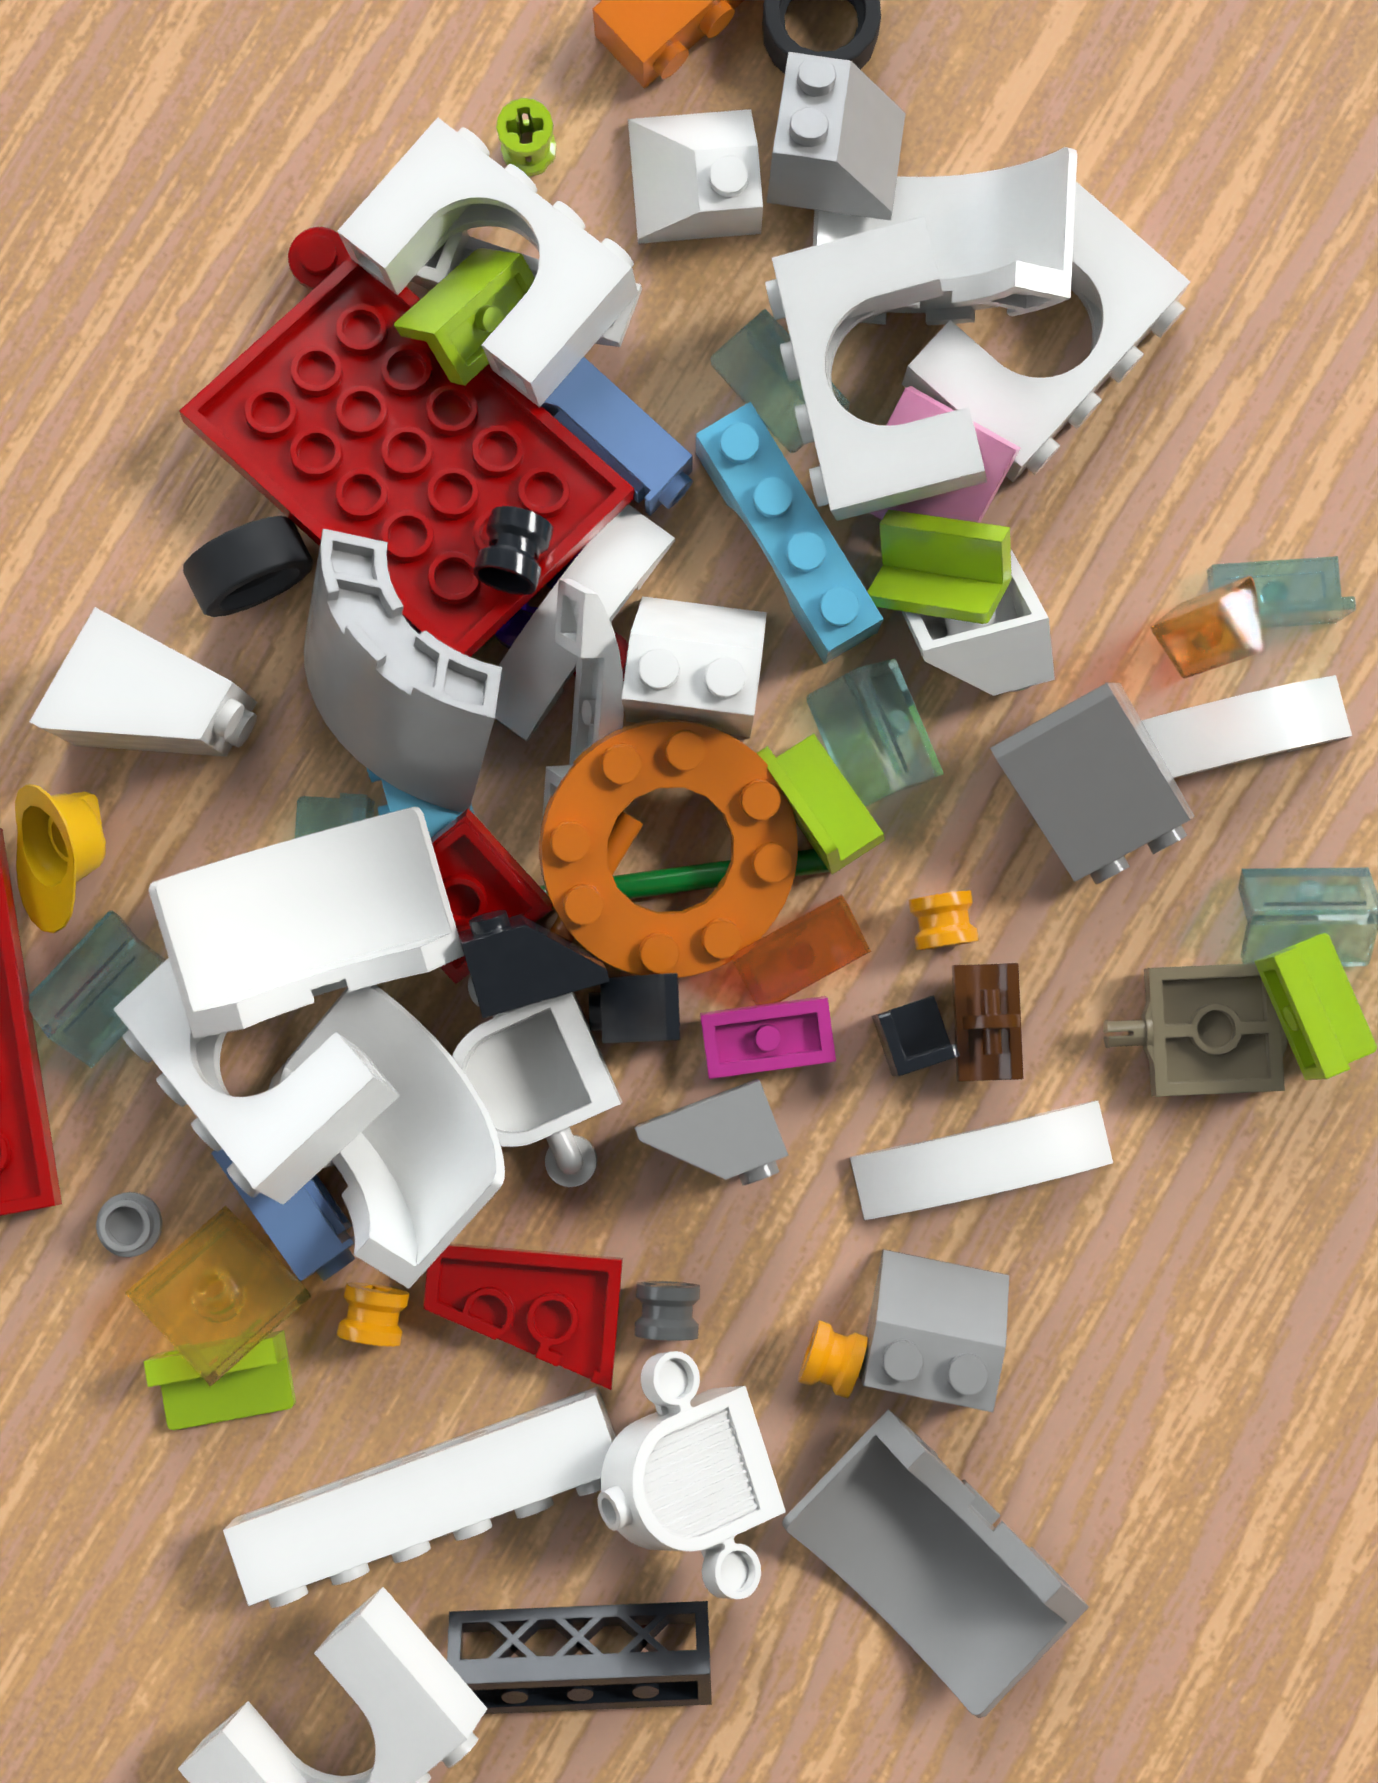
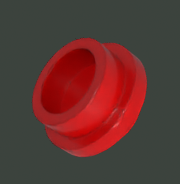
M313 227L301 232L293 240L288 252V263L295 279L304 287L313 290L346 261L350 255L338 232L326 227Z

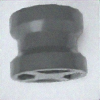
M672 1281L637 1282L636 1297L642 1303V1316L635 1321L636 1337L668 1341L698 1339L699 1324L693 1319V1305L700 1299V1285Z

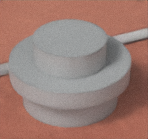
M136 1192L121 1193L110 1198L102 1206L97 1216L96 1230L99 1240L108 1251L121 1257H134L149 1251L156 1244L162 1231V1216L157 1205L149 1197Z

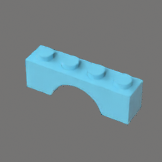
M751 401L696 433L697 457L727 506L739 515L760 545L783 587L792 613L824 664L828 663L878 633L883 621L882 615Z

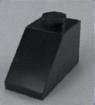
M506 910L484 913L469 920L470 929L458 932L483 1018L610 981L607 969L598 957L521 914L508 917Z
M677 973L610 977L609 982L600 984L601 992L589 993L590 1031H602V1043L681 1040Z

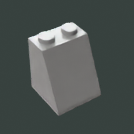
M1107 682L990 748L1074 882L1089 874L1096 885L1130 867L1124 855L1145 844L1148 845L1152 854L1163 850L1187 836L1182 824L1195 817L1121 683Z

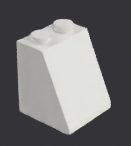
M642 596L630 632L622 691V703L626 722L640 723L658 719L686 720L709 725L729 735L750 738L755 714L767 612Z
M94 607L30 722L75 746L227 757L232 746L241 747L252 732L257 719V715L252 710L257 701L232 681Z

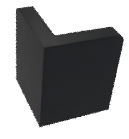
M934 995L872 1016L892 1076L899 1077L960 1056L956 1043H950Z

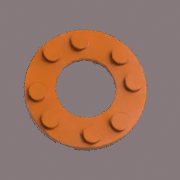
M658 719L636 723L614 731L596 741L572 762L574 765L563 777L553 796H550L546 806L540 831L539 860L544 886L553 908L564 926L585 949L600 960L629 973L637 975L677 973L678 978L701 974L727 964L742 955L767 932L782 910L792 887L798 857V837L792 807L769 772L768 764L756 752L743 742L709 725L678 719ZM658 788H686L706 796L722 812L731 834V862L725 876L705 901L683 911L656 912L633 903L617 887L608 866V838L618 815L635 798Z

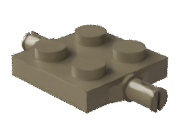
M1255 963L1144 969L1146 1004L1141 1016L1142 1020L1104 1021L1103 1032H1129L1127 1036H1105L1104 1043L1106 1048L1143 1046L1149 1060L1151 1096L1285 1091L1283 1056L1288 1039Z

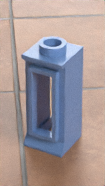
M585 357L579 361L541 405L634 487V500L639 504L645 499V509L649 516L661 504L667 509L673 507L691 487L693 480L689 475L693 471V455Z
M221 1149L219 1152L213 1151L211 1153L300 1281L317 1272L324 1282L355 1260V1257L349 1250L355 1244V1237H350L346 1231L352 1227V1224L317 1174L282 1205L262 1193H259L255 1198L246 1194L227 1172V1168L233 1162L225 1151Z

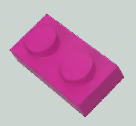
M827 996L700 1013L709 1079L836 1062Z

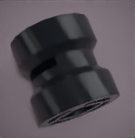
M512 506L494 508L491 511L486 527V533L490 538L489 546L479 551L473 574L487 586L502 592L516 595L534 593L541 575V568L537 560L540 554L549 549L553 535V526L542 516L526 509Z

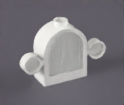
M470 976L468 991L473 1002L479 1006ZM571 992L493 1015V1019L471 1030L460 1041L452 1057L479 1094L496 1129L500 1145L505 1147L524 1146L546 1138L550 1147L546 1153L545 1166L551 1179L565 1187H576L587 1182L596 1170L597 1154L593 1145L587 1139L572 1134L570 1126L618 1106L623 1102L592 1031H590L575 993Z
M678 1351L655 1354L643 1366L641 1386L645 1396L655 1404L657 1412L629 1424L617 1435L610 1445L603 1462L601 1492L598 1495V1508L601 1517L611 1530H618L628 1541L642 1548L665 1551L701 1550L704 1558L702 1578L708 1591L719 1598L744 1599L750 1596L757 1588L761 1577V1566L756 1553L746 1545L736 1544L734 1537L786 1512L746 1386L712 1388L695 1395L699 1388L700 1376L694 1360L687 1354Z

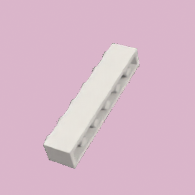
M599 1387L591 1388L235 1517L223 1529L248 1606L267 1599L271 1608L286 1605L307 1595L306 1585L330 1577L332 1585H340L352 1581L370 1571L369 1562L388 1555H392L394 1563L413 1559L431 1549L429 1540L453 1532L456 1541L476 1536L492 1527L490 1518L512 1510L515 1511L517 1518L537 1514L554 1504L551 1496L575 1487L578 1496L600 1491L603 1462L616 1436Z

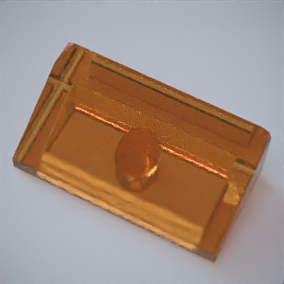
M1251 576L1180 603L1150 627L1163 650L1184 679L1256 655L1263 650L1257 593Z
M843 894L739 950L731 956V959L755 1005L781 1002L868 954L871 950Z

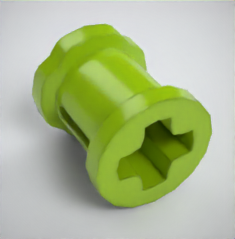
M529 98L516 99L504 106L498 115L496 128L505 164L507 166L512 164L518 167L528 177L542 174L556 157L557 146L553 135L554 126L550 112L542 103ZM524 113L528 115L526 120L522 119V114ZM532 132V142L527 144L521 143L522 133ZM525 156H531L532 161H526Z

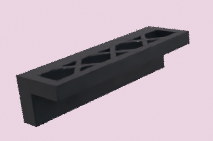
M708 1601L449 1611L447 1662L487 1707L484 1714L712 1705ZM696 1623V1650L668 1651L654 1638L668 1624ZM621 1626L634 1638L620 1653L603 1654L589 1642L603 1627ZM539 1629H556L569 1640L554 1656H536L524 1645ZM510 1630H517L514 1634L510 1632ZM491 1631L504 1643L489 1658L462 1659L464 1632ZM644 1648H646L649 1652H641V1651H642ZM579 1650L583 1653L580 1655H575Z

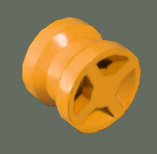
M971 890L935 894L908 900L910 913L918 918L920 930L914 938L916 951L979 941L978 929L970 923L968 910L973 905Z
M346 1283L343 1297L349 1304L347 1317L339 1322L337 1336L348 1341L368 1345L400 1346L403 1331L398 1325L400 1311L408 1306L410 1293L398 1288L377 1284Z
M818 1320L802 1360L798 1382L809 1386L818 1382L824 1383L832 1387L835 1395L848 1399L854 1389L864 1360L868 1337L856 1332L848 1336L836 1333L830 1323Z

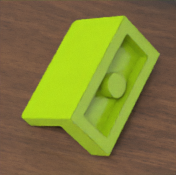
M478 248L394 323V326L402 337L426 341L450 382L466 385L489 364L482 347L483 342L524 297L535 277L521 253Z
M888 509L879 524L883 566L867 591L875 606L972 623H988L1012 580L1010 527Z
M814 733L778 757L774 756L768 746L757 752L768 764L769 772L792 807L796 824L831 875L885 841L883 831Z
M1327 933L1317 934L1254 961L1305 1080H1322L1350 1070L1349 1063L1370 1055L1377 1050L1376 1042L1332 940Z
M284 1330L161 1352L143 1361L147 1387L161 1386L166 1423L170 1430L288 1410L296 1403Z

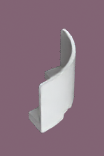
M1064 147L1033 161L980 173L936 177L897 176L891 221L815 210L813 246L925 215L943 296L881 312L864 319L860 323L886 324V312L926 313L927 325H944L949 320L954 324L975 322V310L1003 307L1007 308V314L1010 316H1018L1056 305L1071 298L1077 151Z
M418 807L394 811L277 843L154 881L149 886V894L193 1039L245 1029L277 1015L315 1003L314 996L348 986L349 992L372 985L427 973L464 956L422 810Z
M377 985L349 992L347 987L272 1077L268 1090L285 1080L337 1032L362 1050L400 1096L323 1168L332 1167L335 1164L348 1184L347 1189L341 1196L347 1206L354 1229V1255L409 1289L500 1189L505 1178L503 1153L496 1129L479 1094L440 1042L411 1013Z

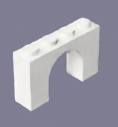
M437 118L337 232L351 259L397 295L446 240L462 230L465 231L483 226L501 227L512 230L529 240L539 252V266L536 277L524 297L483 342L482 347L491 369L540 407L638 295L632 269L634 265L633 260L622 247L611 239L605 238L602 242H599L584 230V222L569 206L560 201H556L552 206L536 193L537 187L533 181L518 167L509 164L504 169L489 157L490 152L485 144L470 130L462 127L456 132L441 119Z
M1076 182L1071 290L1082 301L1090 317L1092 346L1089 356L1077 367L1061 375L1045 378L1020 375L997 362L964 331L949 320L907 366L902 385L905 387L912 386L953 410L970 407L974 422L1019 446L1021 449L1006 474V477L1012 482L1026 468L1033 474H1037L1060 448V445L1053 438L1068 422L1078 429L1101 403L1102 399L1095 392L1109 377L1120 383L1143 357L1144 353L1137 346L1151 331L1161 338L1181 316L1186 308L1178 301L1190 284V281Z
M925 215L773 257L772 262L776 279L765 282L774 319L786 318L791 341L780 344V349L789 382L800 380L805 404L795 406V414L803 444L815 442L820 466L809 469L818 507L829 504L830 511L835 519L839 521L986 483V473L970 407L906 424L883 426L856 418L841 406L833 393L831 373L834 357L840 343L852 328L872 315L943 296Z
M169 958L113 1008L129 1029L122 1035L125 1042L145 1062L150 1063L153 1060L163 1072L156 1078L159 1086L178 1105L182 1107L186 1104L189 1105L197 1116L191 1123L195 1132L213 1150L219 1152L223 1149L233 1162L227 1168L228 1174L252 1198L262 1193L284 1205L400 1096L366 1054L337 1032L274 1088L248 1097L230 1096L224 1086L220 1071V1053L227 1032L193 1039Z
M382 1587L338 1624L314 1653L357 1703L368 1719L374 1735L376 1749L373 1768L350 1776L330 1775L311 1768L292 1753L248 1701L207 1735L179 1766L178 1770L189 1783H428L431 1779L428 1771L442 1761L447 1768H450L474 1747L478 1738L473 1733V1730L486 1712L487 1707L387 1590Z

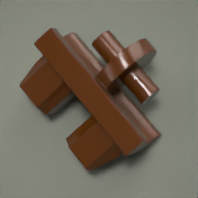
M1019 964L953 965L955 1043L960 1055L956 1057L957 1081L1024 1079Z

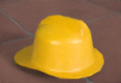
M27 784L18 790L15 799L17 885L22 904L31 921L41 931L56 933L64 929L72 917L76 882L99 868L106 855V842L102 829L98 798L90 792L83 791L72 794L50 795L40 786Z

